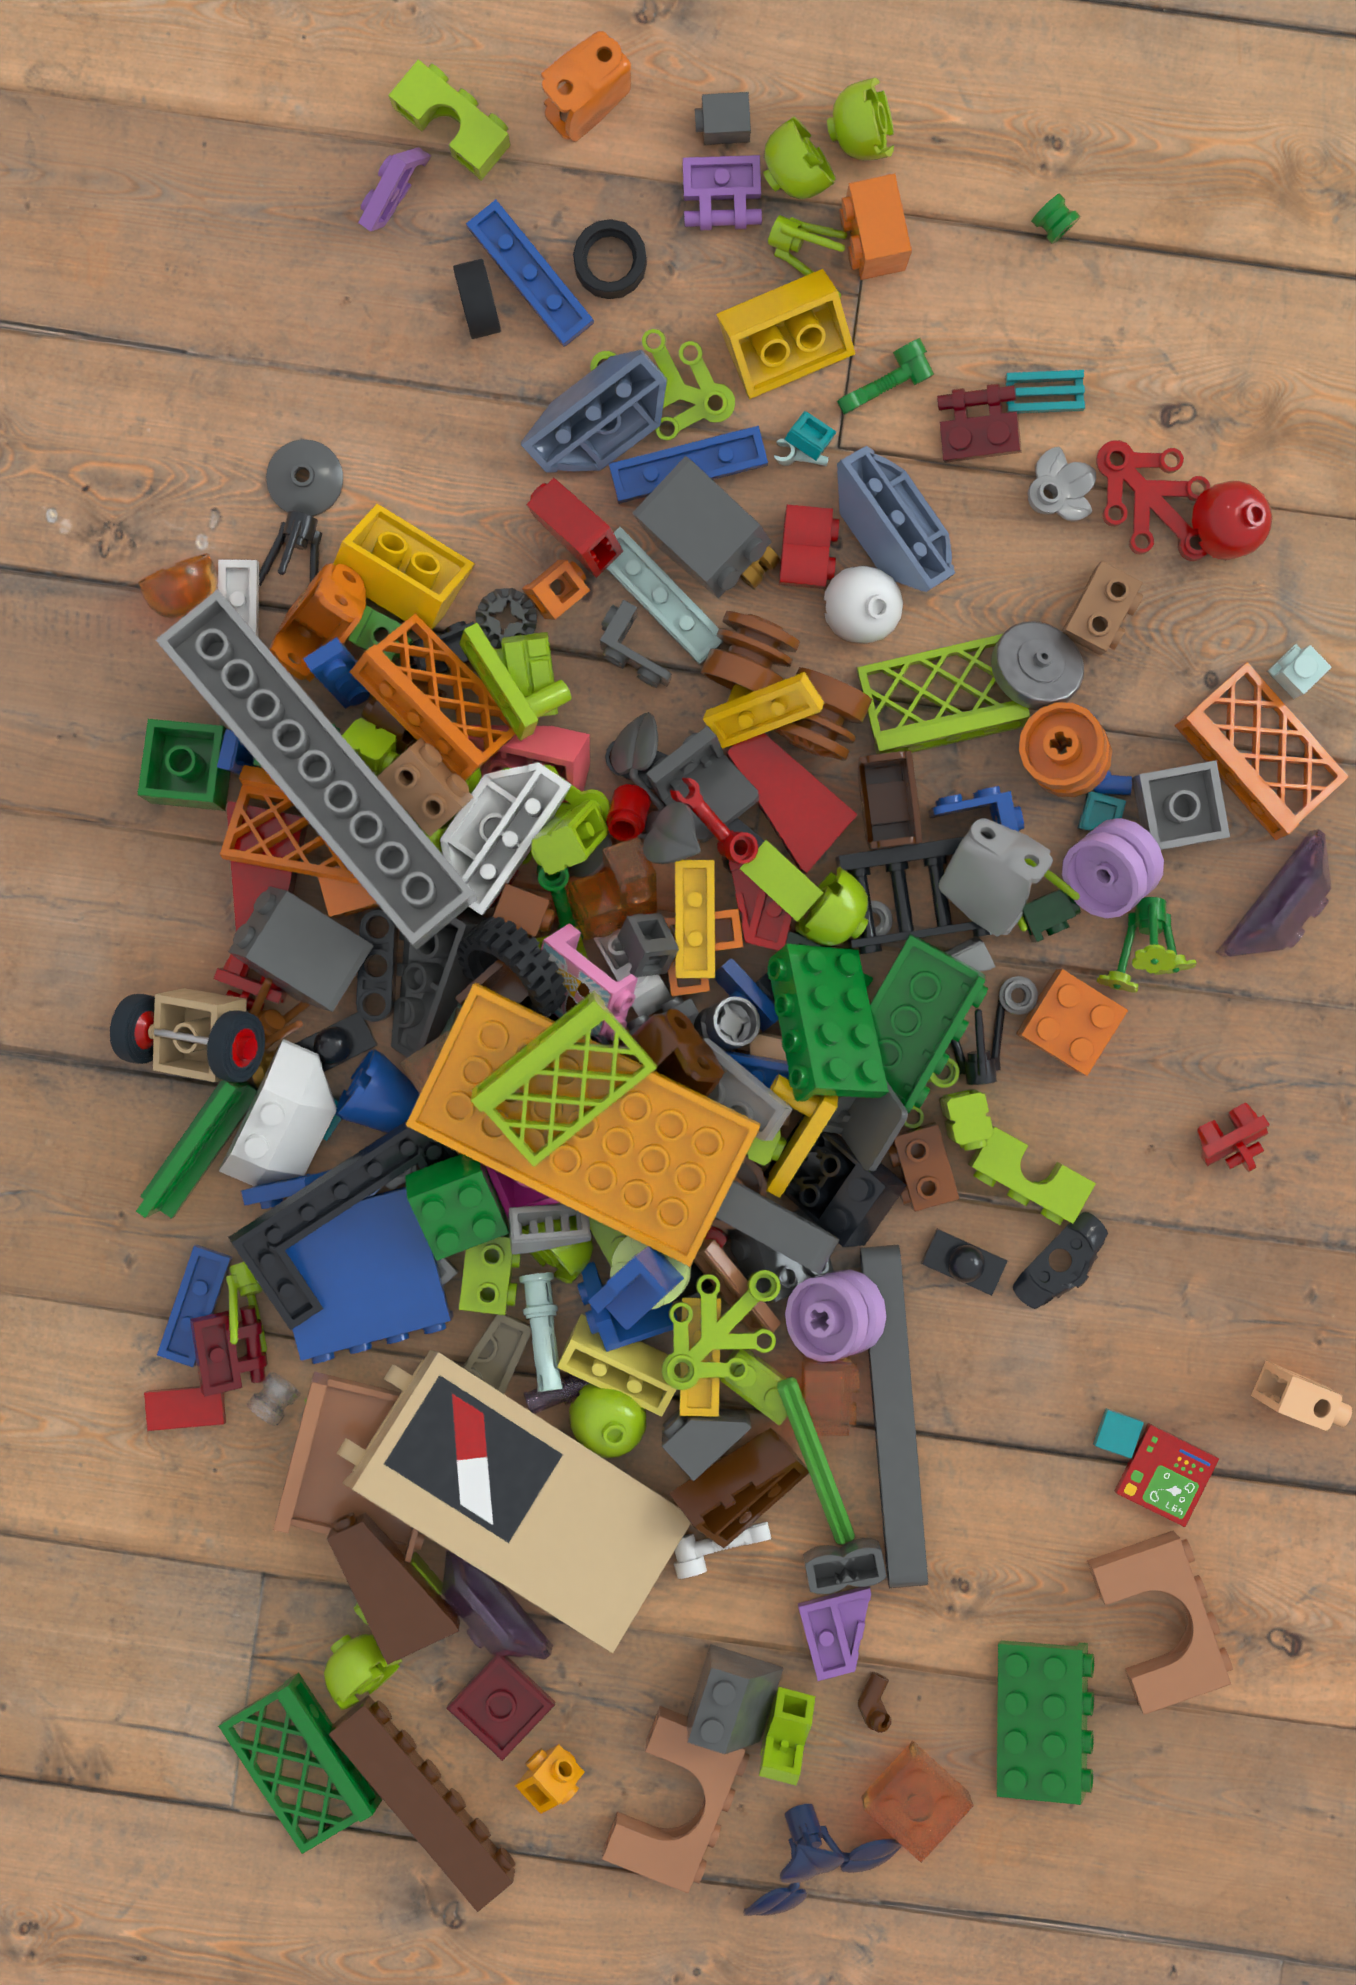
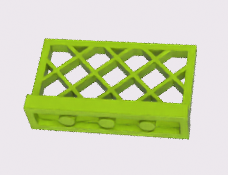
M1003 634L857 667L862 692L880 702L875 710L874 701L872 700L867 711L876 754L911 751L914 753L1023 728L1031 717L1029 708L1015 701L999 703L987 696L996 680L992 667L978 660L984 649L994 647ZM977 651L974 657L968 654V652ZM957 655L969 662L960 679L941 669L947 657ZM938 659H940V660L938 661L937 665H935V664H933V663L930 662V661H933V660H938ZM921 664L932 671L922 688L903 677L911 665ZM974 666L993 676L983 693L964 682ZM902 668L899 674L894 672L893 670ZM882 672L894 679L885 696L870 688L868 675ZM936 674L955 685L946 701L926 691ZM899 683L918 693L908 710L889 700ZM960 688L979 699L970 711L962 712L950 705ZM922 697L941 707L935 719L924 721L912 713ZM983 702L990 705L987 707L980 708ZM885 705L904 716L896 728L880 730L877 717ZM945 711H948L951 714H953L942 717ZM908 719L914 722V724L905 725Z
M594 990L473 1088L471 1102L480 1112L484 1111L529 1163L535 1167L648 1076L657 1066L608 1010L604 1000ZM605 1020L615 1032L614 1044H590L591 1030ZM586 1034L585 1043H578L577 1041ZM619 1037L627 1045V1047L618 1046ZM567 1049L584 1050L583 1070L560 1069V1055ZM589 1051L613 1053L611 1073L587 1071ZM617 1053L634 1054L643 1066L633 1074L616 1073ZM555 1060L554 1068L546 1067ZM536 1074L554 1075L552 1095L528 1093L529 1080ZM558 1076L582 1078L580 1097L556 1096ZM586 1078L610 1080L609 1093L602 1099L585 1098ZM615 1081H623L614 1089ZM524 1085V1093L515 1092ZM505 1099L523 1100L521 1120L504 1119L495 1108ZM527 1101L551 1103L550 1122L526 1120ZM556 1103L579 1105L578 1118L571 1124L554 1123ZM584 1105L592 1106L583 1114ZM512 1127L521 1128L520 1136ZM525 1128L549 1130L548 1143L534 1152L524 1141ZM553 1130L561 1131L553 1138Z

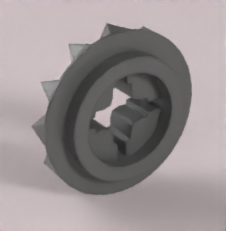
M514 588L495 589L482 598L476 610V623H478L492 647L501 649V641L504 637L533 634L537 625V613L531 600L522 592ZM510 603L512 616L522 620V623H509L504 635H502L500 621L491 617L490 614H503L507 604Z

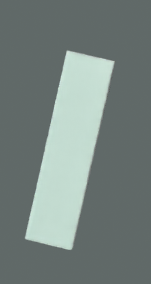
M619 527L614 532V535L624 552L606 569L678 644L701 665L706 660L710 649H717L723 643L716 636L719 628L646 552Z

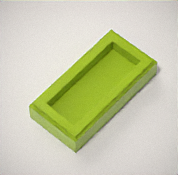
M767 840L758 848L755 859L743 864L740 868L797 922L824 894L822 890Z

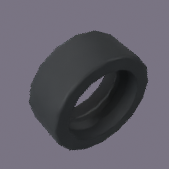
M614 219L596 221L585 228L576 240L573 252L576 276L583 288L594 296L605 299L621 298L634 291L643 280L647 266L645 244L638 232L626 222ZM601 238H619L632 251V267L627 275L618 281L607 282L600 280L592 274L588 267L587 257L589 250Z
M483 259L454 265L453 270L471 339L500 333L501 327Z

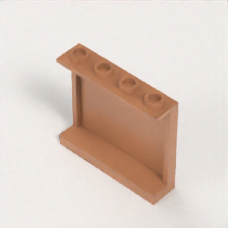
M314 1371L273 1530L289 1533L290 1526L329 1534L330 1529L334 1528L332 1523L342 1516L354 1513L355 1517L367 1513L396 1547L405 1553V1561L411 1562L414 1549L421 1551L425 1535L342 1484L344 1479L353 1472L352 1470L355 1465L336 1454L346 1438L365 1450L401 1392Z

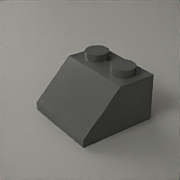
M719 1408V1417L680 1416L679 1410H677L663 1424L665 1429L662 1431V1447L694 1481L751 1429L750 1415L744 1409Z

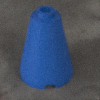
M375 1049L374 1051L370 1050L350 1078L352 1082L348 1090H343L336 1105L335 1115L343 1120L388 1133L409 1119L422 1091L382 1052Z

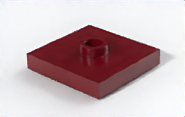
M499 1650L453 1698L446 1709L503 1761L555 1706L556 1702L508 1656Z

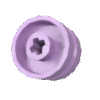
M1122 818L1109 819L1091 830L1083 839L1068 850L1063 860L1062 877L1065 883L1079 893L1080 898L1074 900L1077 905L1092 915L1102 918H1115L1130 911L1143 897L1147 896L1157 887L1163 876L1164 859L1158 843L1149 831L1133 821Z
M850 1269L811 1277L798 1284L788 1298L785 1317L787 1331L794 1345L806 1357L819 1362H831L862 1353L874 1346L884 1332L886 1310L884 1299L877 1285L865 1274Z

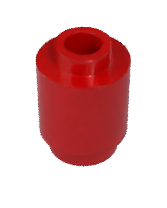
M625 784L619 786L613 792L606 824L609 833L615 839L632 841L643 832L651 804V798L646 790L637 785Z

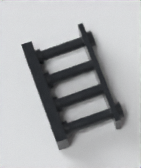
M964 837L835 857L836 866L843 868L859 881L868 896V909L864 916L868 919V924L860 935L861 939L848 941L849 948L858 947L859 955L882 951L881 943L907 940L910 933L918 938L967 930L973 931V937L992 935V933L975 922L952 925L949 899L939 889V882L944 874L943 864L947 863L946 856L954 855ZM923 860L924 867L928 866L937 927L914 931L905 870L909 869L908 862ZM885 865L886 872H890L899 933L876 936L867 875H871L870 867Z

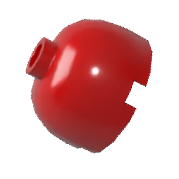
M1228 481L1215 484L1211 488L1205 489L1193 506V530L1198 529L1199 536L1202 541L1198 542L1199 545L1213 558L1226 561L1247 556L1263 545L1271 530L1272 512L1270 504L1265 495L1250 483Z

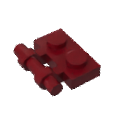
M999 383L987 385V389L968 392L961 388L952 390V394L937 396L939 411L954 409L955 420L940 422L942 453L945 463L1022 453L1018 413H1003L1002 402L1016 401L1015 385L1000 387ZM989 405L990 415L968 418L967 407Z
M246 1305L240 1308L242 1321L238 1323V1339L245 1338L247 1354L239 1358L237 1356L236 1344H231L229 1311L190 1319L201 1393L204 1397L242 1388L240 1373L250 1371L252 1383L266 1381L264 1367L268 1365L266 1352H262L259 1334L263 1332L261 1319H257L255 1305Z

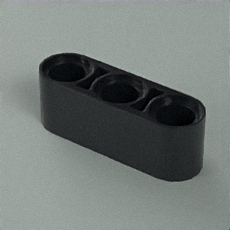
M372 910L363 916L359 927V936L371 943L373 948L358 970L356 1005L357 1011L362 1018L367 1021L377 1022L387 1019L394 1011L398 928L384 911ZM378 916L384 917L389 924L388 933L382 938H375L369 928L370 922ZM374 955H381L387 961V970L380 977L373 976L368 970V962ZM373 993L380 994L386 1003L385 1010L378 1016L371 1014L366 1007L367 999Z

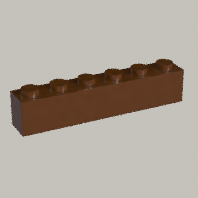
M369 1695L366 1696L333 1724L329 1736L473 1908L479 1912L513 1883L515 1869L513 1868L515 1867V1862L503 1847L498 1849L489 1839L491 1834L488 1828L479 1818L473 1820L464 1809L466 1804L460 1794L453 1788L448 1790L441 1782V1773L435 1764L429 1759L424 1761L415 1751L417 1746L413 1738L405 1730L399 1731L390 1721L392 1715L388 1708L381 1701L377 1700L374 1702Z

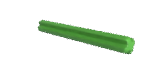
M789 1377L786 1380H781L777 1384V1389L835 1542L839 1545L854 1540L855 1534L797 1379Z

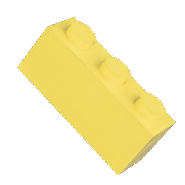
M580 1314L565 1344L557 1368L599 1388L621 1391L630 1396L640 1407L661 1417L677 1390L669 1386L662 1375V1365L668 1354L641 1341L606 1352L600 1334L592 1335L586 1316ZM680 1363L674 1367V1373L678 1377H680Z

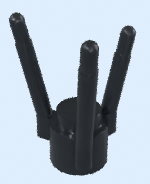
M288 512L286 522H281L279 533L260 569L259 587L271 569L283 543L286 544L278 569L280 575L285 574L294 548L306 550L307 545L311 544V583L319 572V545L323 534L316 531L318 524L316 518L300 512Z
M999 997L991 1054L989 1050H985L984 1024L981 1009L975 1010L977 1051L968 1052V1060H966L960 1042L951 1040L959 1067V1074L966 1075V1084L968 1085L997 1082L996 1071L1001 1070L1000 1049L1005 1009L1002 1007Z

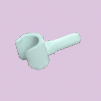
M779 439L776 442L781 447L791 448V452L787 457L774 455L776 461L783 466H789L795 461L827 466L828 457L821 455L815 461L784 439Z

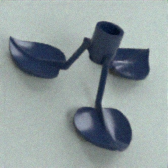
M813 1804L795 1806L784 1814L792 1837L788 1840L791 1847V1860L780 1873L781 1882L791 1884L787 1888L774 1889L757 1899L750 1907L744 1908V1916H769L789 1911L802 1903L807 1897L806 1890L799 1889L800 1882L809 1880L815 1875L830 1872L839 1866L842 1872L848 1873L863 1872L876 1868L897 1853L905 1841L904 1837L902 1836L899 1840L883 1839L867 1842L850 1853L841 1851L829 1835L827 1827L820 1826ZM821 1838L824 1839L832 1851L818 1848L822 1845Z

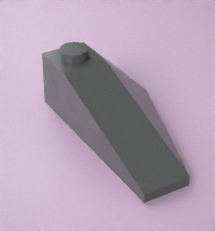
M469 907L417 950L403 933L399 932V940L404 941L402 963H397L396 976H401L400 998L394 1002L391 1047L416 1064L424 1063L458 1004V1001L455 999L456 996L468 987L472 980L465 977L462 971L465 967L459 964L458 944L471 930L487 918Z

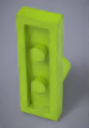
M478 623L463 630L459 643L460 647L520 741L534 733L540 716L571 701L570 690L563 680H558L525 698Z

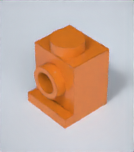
M557 560L534 581L522 588L544 619L556 620L590 591L584 583L587 577L583 570L574 561L569 563L568 560ZM554 580L559 581L561 585V590L557 594L550 588Z

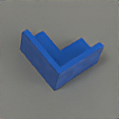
M648 1246L623 1266L587 1302L597 1313L606 1308L624 1329H630L676 1287L684 1277L661 1252Z

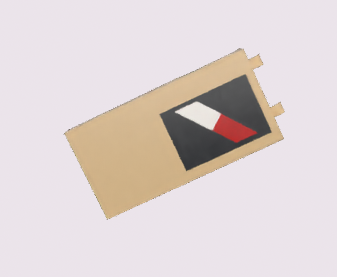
M430 1350L425 1359H422L413 1375L392 1364L384 1380L399 1388L402 1392L365 1450L347 1438L340 1446L336 1454L355 1465L352 1470L353 1472L344 1479L342 1484L609 1652L614 1653L691 1524L682 1510L441 1353Z

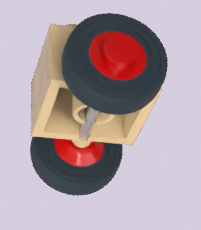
M186 988L155 994V997L146 994H131L119 1003L110 1024L111 1046L114 1053L120 1059L135 1064H145L153 1060V1071L211 1082L222 1080L243 1082L248 1080L257 1071L265 1049V1033L262 1023L255 1015L246 1012V999Z

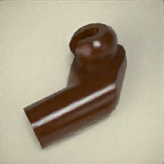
M872 1672L858 1699V1708L867 1727L878 1733H883L891 1725V1717L887 1714L881 1700L889 1680L877 1672Z

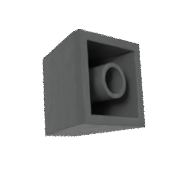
M687 456L677 464L632 512L655 545L718 599L726 590H730L736 585L740 575L753 562L763 556L766 548L771 543L762 526Z
M269 886L267 891L263 892L255 901L254 911L246 924L236 931L233 937V944L228 952L264 978H271L274 985L297 1001L333 1012L373 948V945L290 892Z
M710 1644L687 1715V1742L722 1754H728L760 1742L783 1667Z

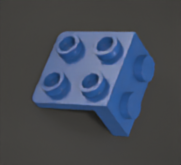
M1000 786L977 790L973 793L974 799L962 801L961 794L939 798L935 801L936 807L928 811L929 817L935 818L989 806L993 822L1018 832L1025 828L1021 807H1014L1011 791L1001 793Z
M595 1262L587 1264L581 1272L584 1282L577 1283L584 1306L588 1305L587 1301L605 1286L602 1284ZM673 1302L656 1309H650L630 1329H624L606 1308L597 1313L591 1306L592 1310L585 1312L592 1335L600 1334L606 1352L673 1330V1322L669 1318V1309ZM674 1311V1318L678 1321L676 1311Z

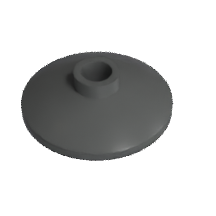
M296 440L282 446L271 458L266 473L267 488L274 502L285 512L295 511L316 516L327 511L339 498L343 488V470L336 455L324 444L314 440ZM301 469H306L310 473L309 479L305 482H299L296 479V474Z

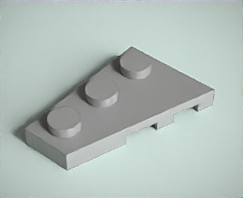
M703 1038L713 1050L724 1071L721 1080L708 1098L760 1123L761 1126L755 1136L756 1138L764 1141L773 1140L793 1108L709 1038Z

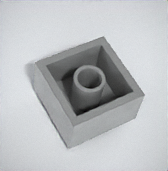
M1217 760L1149 772L1132 777L1140 826L1150 832L1158 843L1160 850L1230 837Z

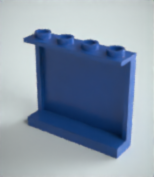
M406 1187L364 1198L285 1250L323 1307L321 1311L292 1329L301 1361L311 1358L313 1364L325 1362L335 1358L334 1352L347 1348L350 1354L363 1352L372 1348L371 1342L385 1338L387 1344L397 1343L409 1339L408 1332L422 1328L424 1334L438 1332L446 1329L445 1322L451 1321L454 1316L453 1311H449L436 1259L407 1199Z

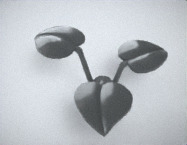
M647 712L637 717L620 732L612 748L611 763L614 770L619 774L624 775L630 772V778L637 786L648 792L651 801L658 808V811H653L647 816L644 828L646 832H642L637 838L644 839L643 851L646 859L655 864H668L692 857L700 853L701 849L696 838L694 818L690 808L681 802H674L666 806L639 777L638 770H645L651 766L658 747L656 720L651 713ZM609 830L608 835L590 853L585 861L571 867L567 866L570 878L591 877L605 866L612 849V842L609 838L612 835L609 833Z

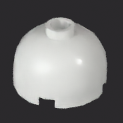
M857 566L843 569L832 578L824 595L827 611L824 614L827 624L834 634L849 642L867 644L882 640L894 631L901 619L903 609L901 590L891 576L878 568Z

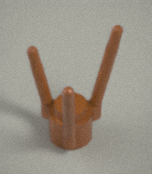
M271 978L264 980L252 1008L248 1011V1013L255 1015L262 1023L265 1033L264 1050L269 1049L278 1040L303 1026L301 1020H297L286 1027L284 1026L310 1006V1004L300 1002L283 1016L274 1009L260 1011L272 984Z

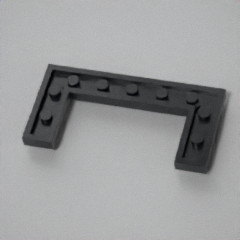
M405 1121L228 1237L290 1331L321 1311L323 1307L285 1250L416 1164L420 1169L457 1156L456 1150L405 1126L407 1123Z

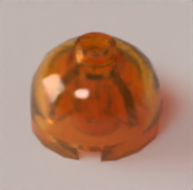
M203 553L175 563L176 566L166 570L162 568L138 581L141 593L149 607L159 616L168 619L183 618L218 589V575L209 554Z

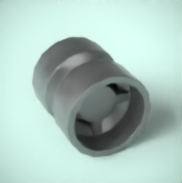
M729 997L703 1009L695 1019L694 1028L702 1038H709L722 1050L732 1051L754 1040L759 1032L760 1017L755 1006L747 999Z

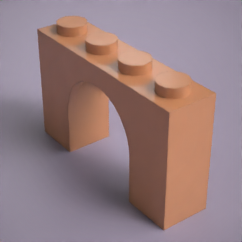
M1174 1531L1087 1560L1099 1597L1105 1606L1147 1591L1167 1592L1177 1597L1183 1603L1186 1612V1628L1180 1642L1170 1652L1162 1656L1125 1668L1137 1705L1143 1715L1231 1685L1227 1672L1233 1670L1232 1663L1225 1647L1219 1649L1215 1639V1635L1220 1634V1629L1213 1612L1206 1613L1202 1599L1208 1596L1200 1575L1193 1576L1189 1564L1195 1561L1188 1540H1181Z
M659 1706L646 1739L645 1752L682 1766L692 1772L703 1787L705 1794L703 1804L694 1818L686 1824L675 1828L655 1827L617 1812L603 1846L602 1860L689 1893L692 1883L696 1882L699 1884L703 1877L707 1861L702 1858L707 1846L713 1848L717 1842L721 1830V1825L717 1824L721 1811L728 1812L735 1795V1790L731 1786L735 1776L742 1777L747 1767L750 1754L745 1753L746 1747L728 1754H722L688 1743L687 1716Z

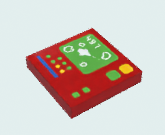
M1148 1423L1134 1450L1132 1459L1130 1458L1114 1491L1116 1494L1186 1527L1219 1458Z

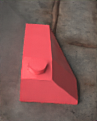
M470 725V726L482 727V725ZM491 725V729L507 731L510 729L507 725ZM536 726L532 735L521 741L515 735L480 767L481 776L501 771L504 768H516L539 762L542 765L548 764L555 767L559 776L582 792L584 791L590 767V734L555 726ZM468 736V739L483 753V738Z

